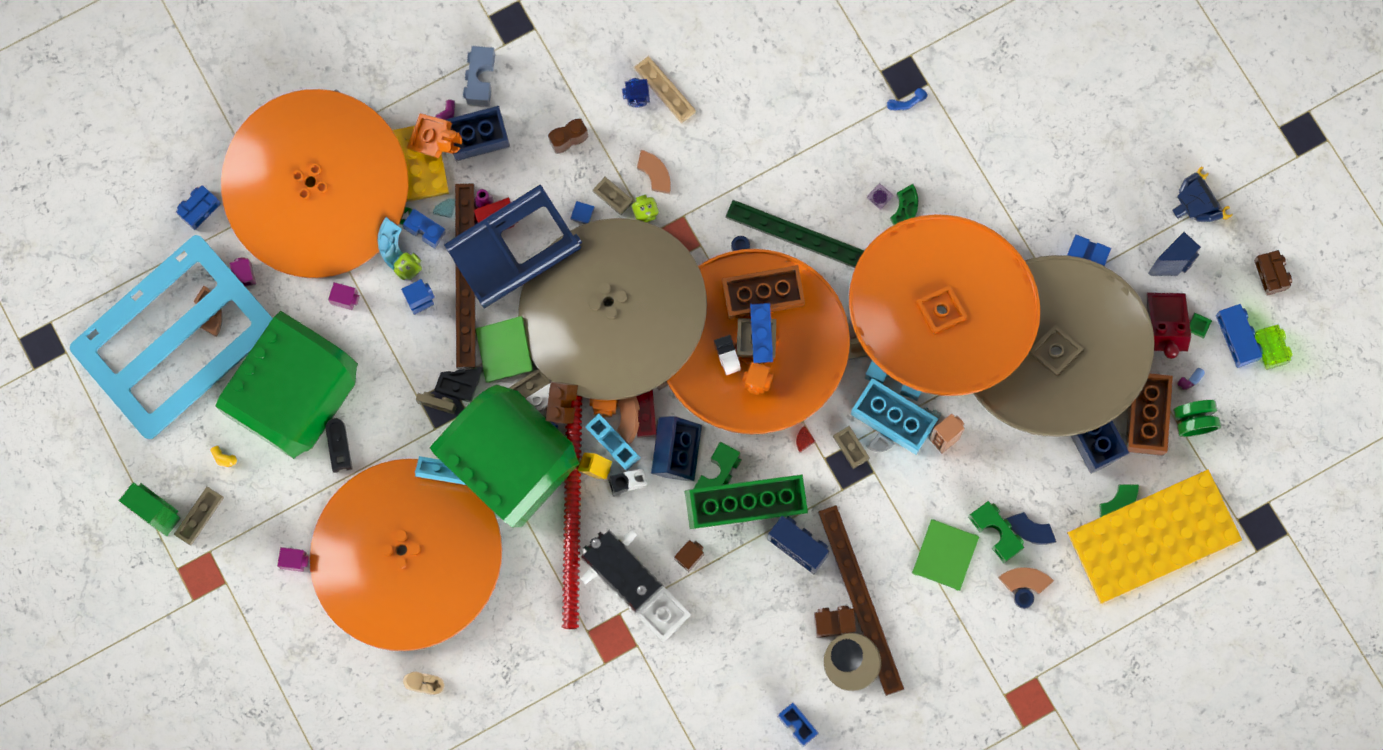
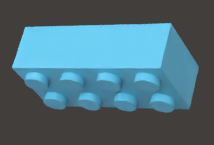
M873 378L851 411L852 416L917 455L938 421L937 417Z

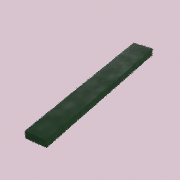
M732 200L726 214V218L853 268L856 267L858 260L864 252L862 249Z

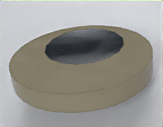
M848 633L838 636L828 645L824 654V669L829 680L840 689L847 691L862 690L870 686L879 675L881 656L877 646L868 637L861 634Z

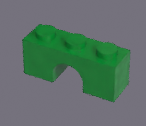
M719 442L711 457V462L719 466L720 474L713 479L701 475L694 489L729 484L733 477L730 475L733 468L737 469L742 461L740 459V452Z
M987 501L972 512L968 518L979 533L986 528H994L999 532L1000 541L992 549L1004 564L1024 549V541L1018 534L1015 535L1012 532V526L1009 521L1002 519L999 515L1000 510L994 503L991 504Z

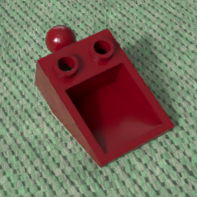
M1147 292V312L1153 328L1154 351H1164V355L1169 359L1176 358L1179 351L1188 352L1191 341V329L1186 294Z

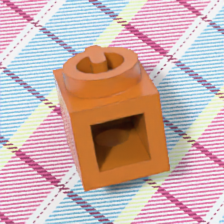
M751 362L749 371L745 370L742 382H745V389H748V392L764 394V391H768L771 386L773 373H770V367Z
M590 399L589 406H593V415L597 416L600 414L604 418H610L612 414L616 415L618 400Z

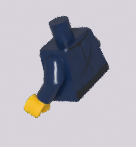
M1200 167L1196 173L1184 179L1177 196L1181 204L1172 209L1177 219L1188 214L1190 219L1197 222L1229 219L1233 214L1227 215L1225 211L1230 207L1226 206L1220 210L1222 207L1205 181L1209 173L1201 174L1204 167Z

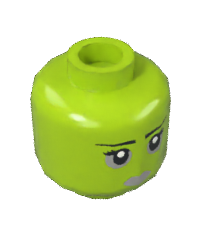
M646 194L636 197V202L632 204L636 220L649 222L655 220L659 214L655 199L653 197L647 198Z
M405 252L394 262V272L402 280H412L422 270L420 264L422 260L415 253L411 255Z

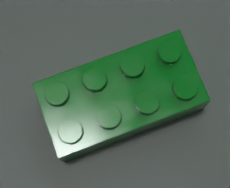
M133 482L118 500L165 536L169 535L181 519L177 515L179 512L177 509L142 483L138 486Z

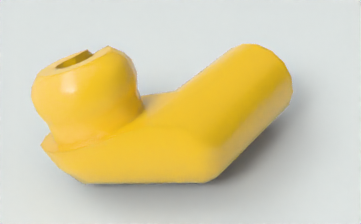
M214 446L210 449L219 466L231 467L237 463L235 455L223 454L219 446Z

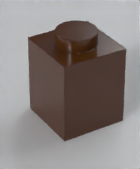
M689 540L674 556V560L687 572H690L704 556L702 551L704 548L697 541L692 542Z

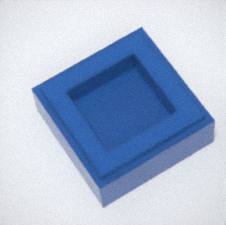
M576 201L571 220L583 224L589 223L594 206Z

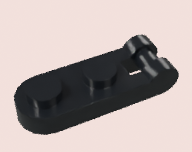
M338 418L330 419L326 424V435L332 471L336 473L342 469L353 470L345 424ZM344 456V462L337 461V457Z

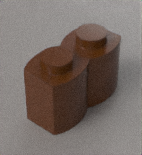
M581 118L574 119L568 122L565 127H558L548 134L549 143L555 154L563 153L572 145L581 144L589 137L587 128Z

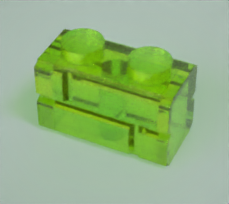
M1279 324L1255 332V340L1261 345L1263 350L1262 360L1266 370L1286 365L1291 361L1292 351L1289 346H1286L1284 341L1286 334L1283 329H1280Z

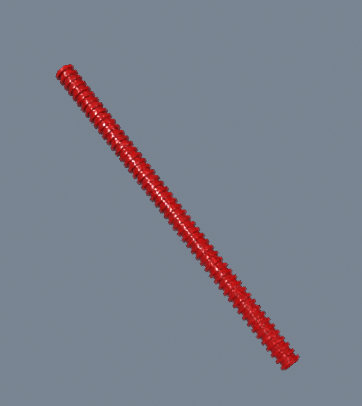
M577 395L576 400H572L571 407L575 408L574 422L565 423L567 424L565 426V430H567L565 435L573 443L577 459L580 462L582 456H580L582 450H580L582 444H580L582 438H580L582 436V432H580L582 430V426H580L582 424V420H580L582 414L580 413L582 412L581 406L583 404L581 401L583 397ZM579 465L564 480V483H566L564 489H566L564 491V495H566L564 497V501H566L564 507L566 509H564L565 515L563 517L565 519L563 522L565 525L563 528L565 531L563 537H565L563 543H565L563 545V549H565L563 551V555H565L563 557V561H565L563 567L565 569L563 570L564 576L562 577L564 579V582H562V585H564V588H562V591H564V594H562V597H564V600H562V603H564V606H562L564 610L562 612L564 616L562 618V622H564L562 628L564 629L579 628L577 624L579 622V618H577L579 612L577 610H579L578 604L580 602L578 600V597H580L578 591H580V588H578V585H580V582H578V579H580V576H578V573H580L578 569L580 567L578 563L580 561L578 557L580 555L578 551L580 546L578 543H580L579 537L581 536L579 533L581 531L579 527L581 525L579 521L581 519L579 515L581 513L579 509L581 507L579 503L581 501L579 497L581 495L579 491L581 489L579 485L581 483L579 479L581 474L578 471Z

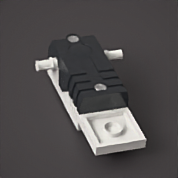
M610 530L606 533L599 532L598 536L590 541L589 546L585 545L583 547L581 558L590 569L580 579L584 584H587L594 577L598 576L664 642L691 614L627 548L637 536L632 530L626 533L620 540Z

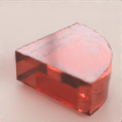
M805 426L800 429L796 438V446L799 453L816 442Z

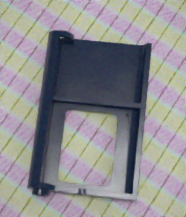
M540 184L445 243L444 246L485 309L581 249L580 244H582V241L577 234L573 235ZM541 207H546L563 233V238L520 264L503 240L501 233Z

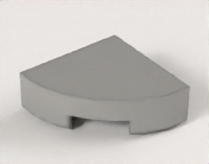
M879 432L867 448L874 452H884L892 448L894 443Z

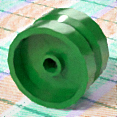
M1201 400L1174 408L1175 419L1183 421L1177 426L1178 435L1180 437H1192L1220 429L1219 417L1212 416L1217 411L1216 401Z

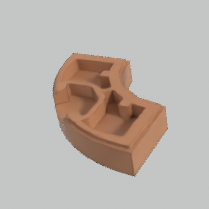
M641 150L637 170L644 172L650 178L652 191L670 194V176L665 165L655 155Z
M203 285L194 303L197 304L211 291ZM222 309L200 328L217 337L222 325Z
M636 396L620 399L617 403L621 412V420L617 432L629 444L633 442L640 423L638 422V410L640 408Z
M1023 567L1011 569L998 577L1010 592L1020 588H1028L1037 594H1040L1054 581L1042 571Z

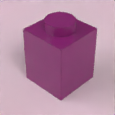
M241 257L235 259L234 262H230L231 271L245 287L256 284L252 263L248 258Z
M334 282L328 301L331 305L353 310L354 305L357 306L360 295H358L356 288Z
M280 547L277 566L284 570L304 572V567H307L309 562L307 553L300 549Z

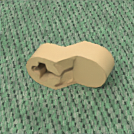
M411 672L405 675L403 679L404 686L408 690L435 695L442 692L444 688L443 680L434 675Z

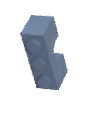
M472 46L471 52L467 54V63H470L469 70L466 69L465 81H468L467 87L463 89V98H466L467 105L490 107L491 85L490 83L479 81L478 77L484 71L494 72L496 55L494 47Z

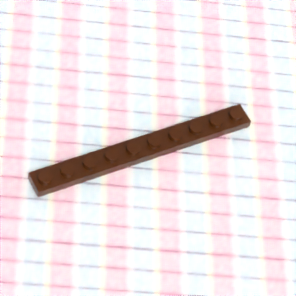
M474 183L455 184V237L475 225ZM455 264L456 368L472 369L476 368L475 294Z
M837 505L818 511L862 634L868 637L879 650L881 668L878 678L884 694L888 696L902 691L904 686Z

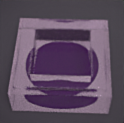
M879 183L868 194L867 199L881 210L894 195Z

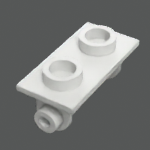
M550 383L526 398L538 411L548 405Z

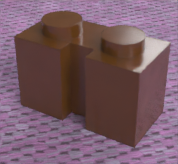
M550 382L546 421L562 424L574 422L575 408L571 407L572 400L577 398L578 385Z
M849 606L837 607L838 611L820 608L818 612H814L816 638L856 633L854 608L849 609Z

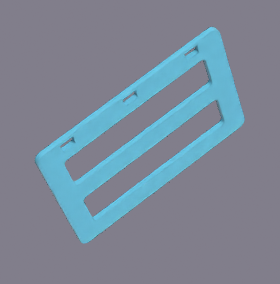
M194 235L76 338L70 345V351L140 434L146 439H153L249 354L273 318L201 236ZM185 250L188 255L179 262L176 258ZM200 262L217 282V286L124 369L115 374L97 353L98 349L195 263ZM140 290L143 295L135 301L131 297ZM229 301H234L249 318L251 326L153 413L149 414L131 393V388ZM96 329L99 334L90 340L87 336Z

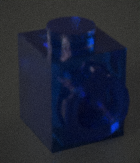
M632 78L625 82V88H622L623 100L627 99L630 107L640 108L650 103L647 79L639 80V78Z

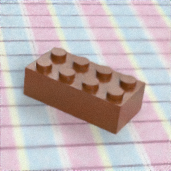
M798 265L722 278L729 320L751 316L750 304L770 303L771 312L805 306Z
M1149 373L1143 389L1128 407L1125 445L1129 452L1164 456L1167 453L1173 376Z

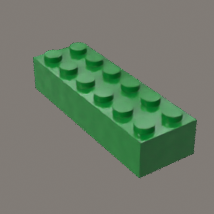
M803 474L684 491L690 530L777 518L782 515L785 517L808 513Z

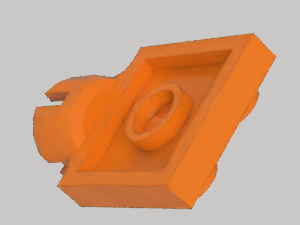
M420 113L407 149L439 158L442 152L456 153L460 147L454 146V143L462 144V137L458 132L451 130V122Z

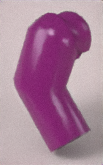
M446 100L445 110L435 117L443 120L453 118L455 114V101Z

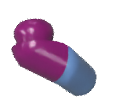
M1197 368L1188 380L1185 377H1181L1177 385L1182 390L1195 386L1204 376V370Z

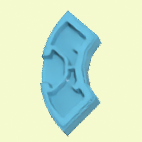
M386 217L379 229L378 248L385 263L391 269H394V262L403 254L398 245V237L402 229Z

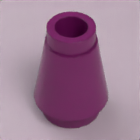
M480 189L477 192L475 204L478 208L494 203L493 196L486 190Z

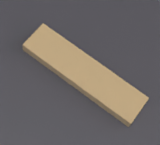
M649 56L634 67L635 71L680 123H683L696 112L693 106Z

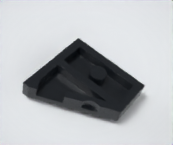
M479 366L469 370L459 369L455 372H441L434 390L437 393L471 403L483 372V367Z

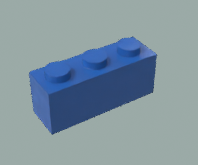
M770 303L750 304L753 362H773Z
M1241 304L1220 310L1215 316L1236 367L1239 368L1259 361L1263 350L1261 345L1255 340V330L1248 323L1246 309L1242 308Z

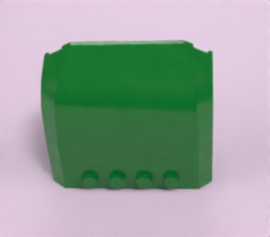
M280 311L273 317L222 391L215 407L229 419L295 459L298 455L314 447L325 431L327 422L333 419L354 388L358 363L339 347Z
M500 385L489 387L479 394L429 447L438 459L512 528L523 527L580 464L573 443L550 421H546V417L520 392Z

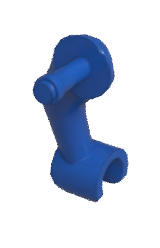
M918 88L914 92L916 96L909 101L903 102L891 99L887 102V108L889 110L910 109L919 101L925 100L927 93L924 89Z

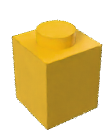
M584 452L578 471L595 479L607 480L612 461L595 453Z

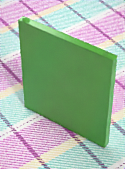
M522 316L476 328L486 383L533 371Z
M931 519L912 573L960 591L979 536Z

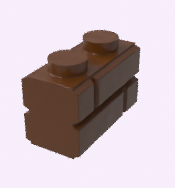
M1279 250L1258 255L1254 259L1267 296L1286 291L1290 288L1292 276L1289 272H1286V259L1283 254L1280 255Z

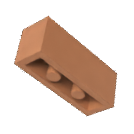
M950 414L934 428L929 440L941 454L960 439L965 429L963 426L964 422L960 417Z

